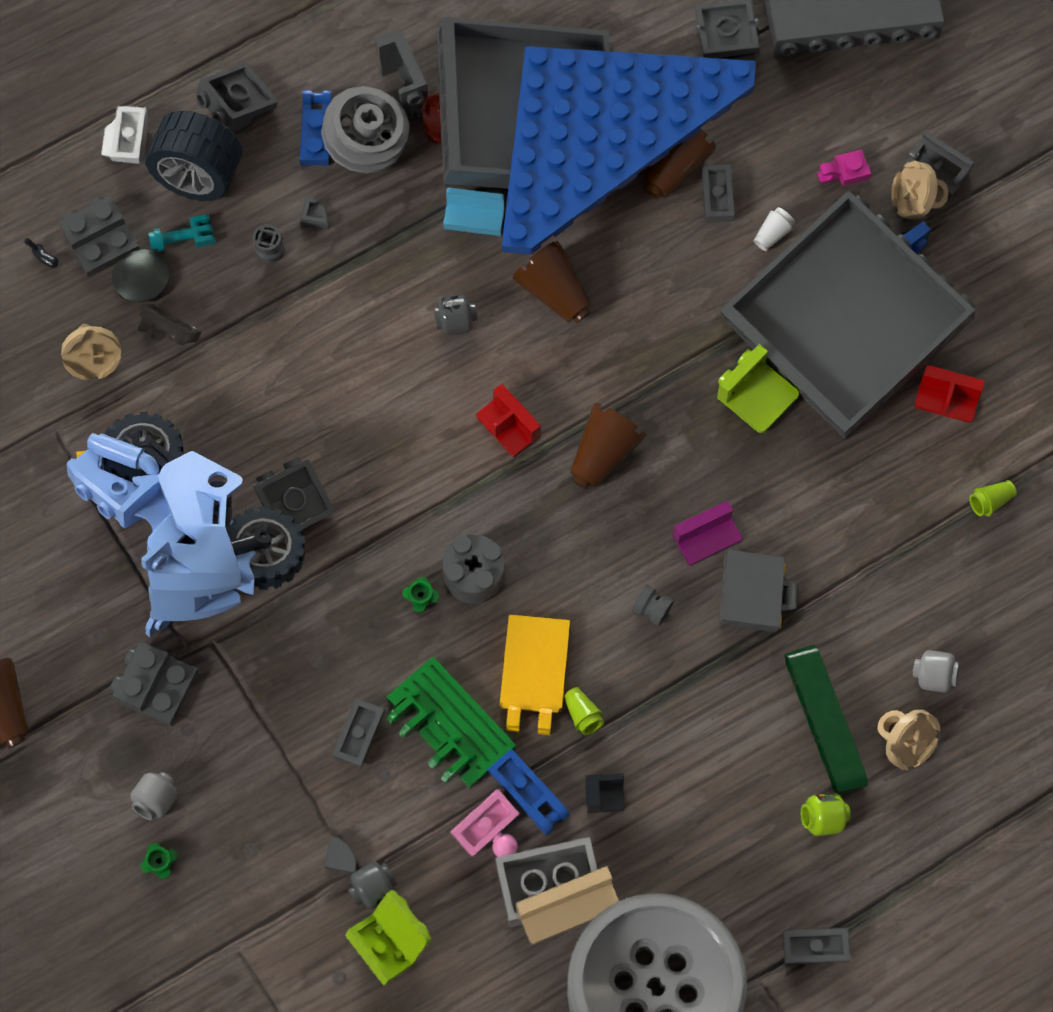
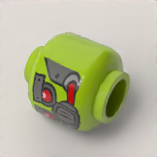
M836 793L812 795L801 807L802 824L804 828L809 829L815 836L841 833L851 817L849 805L844 803L843 799Z

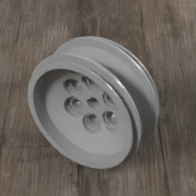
M643 894L629 897L611 905L597 915L589 923L576 943L569 964L567 983L570 1012H625L631 1006H637L643 1012H743L747 992L745 964L739 947L729 930L706 908L688 899L669 894ZM640 951H648L653 956V962L646 966L640 965L636 961L635 955ZM672 957H679L684 961L685 969L680 972H674L668 967L667 961ZM620 975L628 976L632 981V987L628 990L618 989L614 984L616 977ZM651 982H658L659 988L664 990V993L660 996H652L651 989L646 988V986ZM683 988H691L696 994V1000L692 1003L683 1002L679 997V991Z

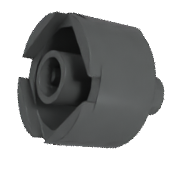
M461 535L456 537L447 548L443 557L444 580L447 588L456 599L467 604H480L495 596L501 590L505 579L504 557L500 546L491 539L482 535ZM472 567H478L474 572L469 571Z

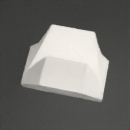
M117 106L116 118L105 127L101 155L110 157L112 161L141 164L145 154L148 133V113L146 108Z

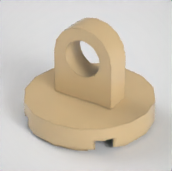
M919 161L907 162L903 166L905 167L903 171L898 172L894 178L891 200L893 206L897 207L899 211L897 214L900 217L916 220L923 218L929 213L931 208L944 206L948 198V188L944 181L936 178L935 171L929 164Z
M83 323L77 330L68 335L63 342L61 357L65 369L72 376L82 380H90V378L94 377L101 379L113 373L121 362V346L118 338L111 331Z
M923 709L913 710L907 714L897 710L889 711L878 722V732L887 741L886 755L892 764L902 770H908L907 767L910 766L916 768L922 765L937 746L939 739L936 738L937 731L940 732V724L936 717ZM897 722L892 731L888 732L890 726Z

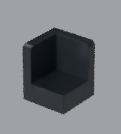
M623 773L586 775L587 813L622 812L625 810Z

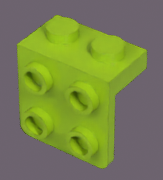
M760 344L752 351L750 349L746 350L738 360L739 365L733 371L728 369L720 377L717 399L758 433H765L798 399L799 391L766 364L768 351Z
M394 890L386 893L372 915L350 928L345 934L384 986L412 968L431 942L427 927L418 921L410 911L406 900Z

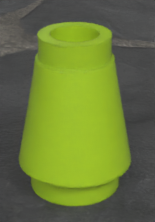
M1009 480L976 488L974 493L970 495L969 502L973 511L978 516H990L1012 498L1016 497V488Z
M573 688L564 695L577 731H581L583 735H590L603 726V713L580 688Z

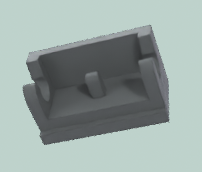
M927 131L909 154L911 157L907 160V162L919 161L929 164L935 171L936 178L944 181L947 185L950 198L955 195L969 177L974 164L972 160Z

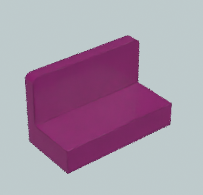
M728 500L674 526L672 537L689 566L742 541V536L732 520L734 510Z

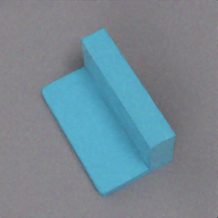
M447 188L444 229L501 236L505 214V196L503 194Z

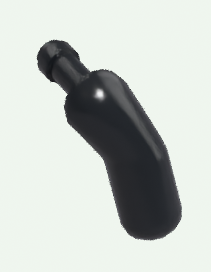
M29 238L24 240V243L32 248L33 255L41 263L51 268L58 266L59 260L48 254L42 244H35Z

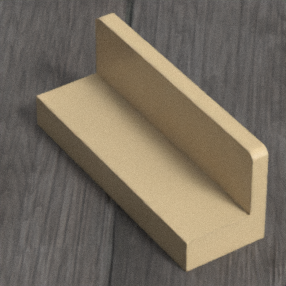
M606 866L516 903V910L529 942L536 944L592 921L606 908L619 902V899L612 885V876Z

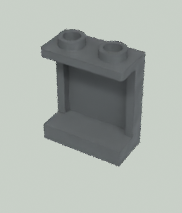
M402 29L375 38L378 68L382 77L397 71L399 72L405 87L398 90L400 105L405 110L408 121L421 119L425 114L430 113L427 82Z

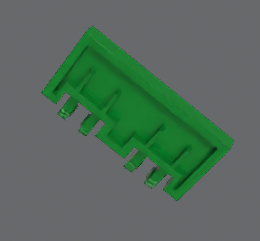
M431 657L386 696L387 700L395 708L386 718L391 724L399 721L412 708L418 712L399 731L403 738H407L423 723H428L419 731V735L437 753L428 762L432 769L439 767L454 752L460 758L441 776L445 783L450 782L468 766L470 769L461 776V780L471 789L489 773L488 768L511 748L513 751L516 749V744L434 657Z

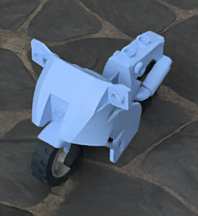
M139 412V415L127 414L124 419L115 420L112 428L108 427L104 434L97 435L92 433L87 441L89 449L77 459L72 458L67 462L68 476L75 486L76 493L83 500L88 501L91 499L96 503L98 511L105 518L110 519L113 517L124 529L142 519L147 520L152 527L153 532L147 541V554L141 558L142 567L148 570L150 583L148 588L151 612L145 627L148 637H151L157 631H163L170 621H190L207 618L241 604L240 595L234 590L235 588L254 595V586L259 587V590H267L268 587L272 586L274 589L279 588L285 581L287 583L292 581L294 574L299 573L302 568V562L305 557V537L302 536L301 526L294 523L295 519L289 514L285 516L282 514L283 511L279 509L272 511L268 510V507H260V510L255 511L253 508L245 511V514L242 516L238 514L232 520V494L242 486V477L193 451L183 454V440H181L180 431L178 428L174 429V424L170 420H163L161 415L154 413L152 416L148 415V412ZM215 475H222L227 479V483L223 481L208 483V481ZM268 534H273L276 537L272 539ZM283 542L286 545L287 550L279 549L274 546ZM271 555L279 556L282 558L273 562Z

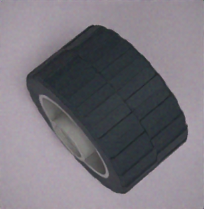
M180 110L170 112L162 118L145 156V165L158 183L175 194L192 200L214 201L226 194L243 155V150L237 136L216 119L193 111Z

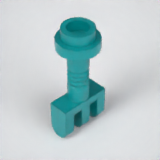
M209 215L190 217V228L161 233L160 228L153 229V232L148 233L151 249H157L158 252L164 251L165 244L194 239L196 248L215 244V236L210 235L213 233L212 225H207L211 222Z

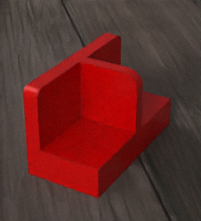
M926 365L914 407L971 423L985 381Z
M500 384L493 390V400L476 413L477 419L512 457L519 455L541 437V425L503 384Z

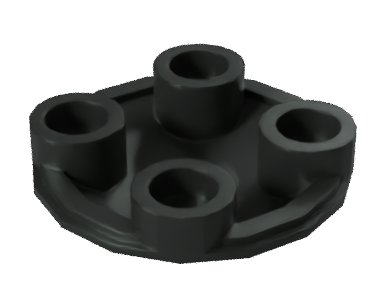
M147 249L133 250L124 254L116 262L112 271V284L117 295L120 298L133 302H155L159 300L169 281V267L165 259L158 253Z

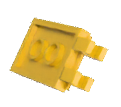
M509 615L500 695V706L508 709L507 732L519 733L521 710L539 712L538 734L550 735L552 713L562 712L570 620Z

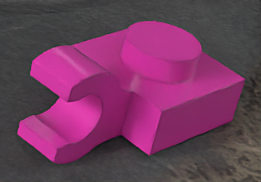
M862 149L835 156L833 163L821 164L819 166L821 171L817 172L821 184L840 179L842 186L869 180L871 176Z

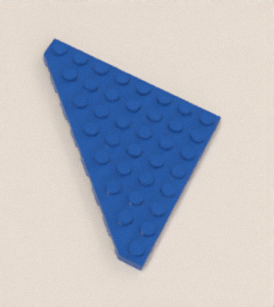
M525 46L502 252L533 254L550 237H556L570 227L573 221L580 215L592 211L606 200V196L616 189H622L637 178V174L647 166L652 167L667 156L669 150L680 142L683 144L697 134L700 128L707 122L716 120L731 109L733 103L753 93L756 61Z

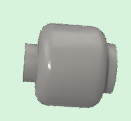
M927 650L921 659H915L913 677L918 678V684L922 689L947 693L952 686L957 687L960 662H956L953 654Z
M164 772L144 774L131 792L132 809L147 820L163 818L178 797V792L174 787V779Z

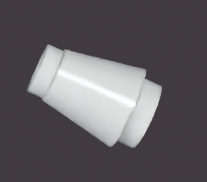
M779 207L775 211H770L754 238V243L763 251H767L793 230L794 219Z

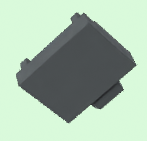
M730 549L726 551L722 565L723 580L718 617L719 624L775 633L781 628V613L797 610L798 585L783 579L785 575V557ZM783 588L786 589L785 605L782 604Z

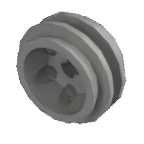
M361 86L346 89L333 98L325 111L321 136L325 149L335 162L350 171L368 174L383 171L397 162L408 140L409 122L405 110L394 97L381 89ZM348 117L351 122L344 124L342 120ZM381 133H389L390 139H384Z

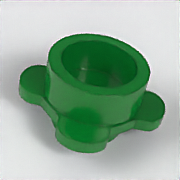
M425 577L418 578L409 587H406L402 593L403 598L412 603L413 610L417 613L424 612L427 605L431 602L435 603L439 599L438 591L432 589L428 579ZM423 593L424 596L419 597L418 594Z
M153 843L148 846L145 861L141 863V870L146 874L150 872L157 874L160 879H167L171 875V865L177 860L178 855L174 849L166 850L160 847L158 843ZM160 858L162 859V863L157 864L156 860Z

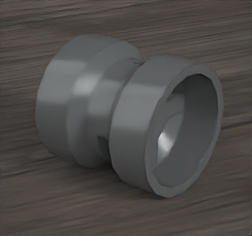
M270 224L261 225L255 229L252 240L257 257L265 263H274L281 259L284 254V245L280 230Z
M646 585L638 596L632 611L640 616H650V622L660 626L668 615L674 600L668 596L660 597L656 593V589Z

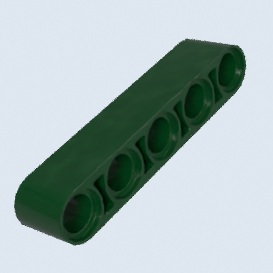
M813 644L785 653V663L834 792L841 795L868 786L864 766L817 646Z

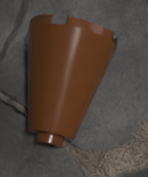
M700 129L697 134L683 144L681 142L669 150L667 156L652 167L648 166L643 179V184L646 186L645 191L656 199H659L660 196L668 197L713 154L716 149L715 142L712 141L709 144L705 140L708 134Z
M553 241L529 258L531 261L526 265L527 269L522 265L512 278L569 323L574 320L576 323H579L590 313L587 308L591 303L559 241Z
M595 403L592 407L570 473L574 476L572 481L586 490L589 486L596 488L646 436L643 430L639 434L635 432L637 425L608 407L606 412L599 410L602 405L600 403Z
M4 658L0 660V746L6 744L8 748H12L24 742V735L29 731L14 663L11 658Z

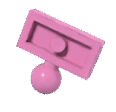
M496 789L452 829L450 833L472 857L490 840L493 842V852L497 857L514 854L518 849L516 839L509 834H502L500 831L518 816L519 812L501 791Z

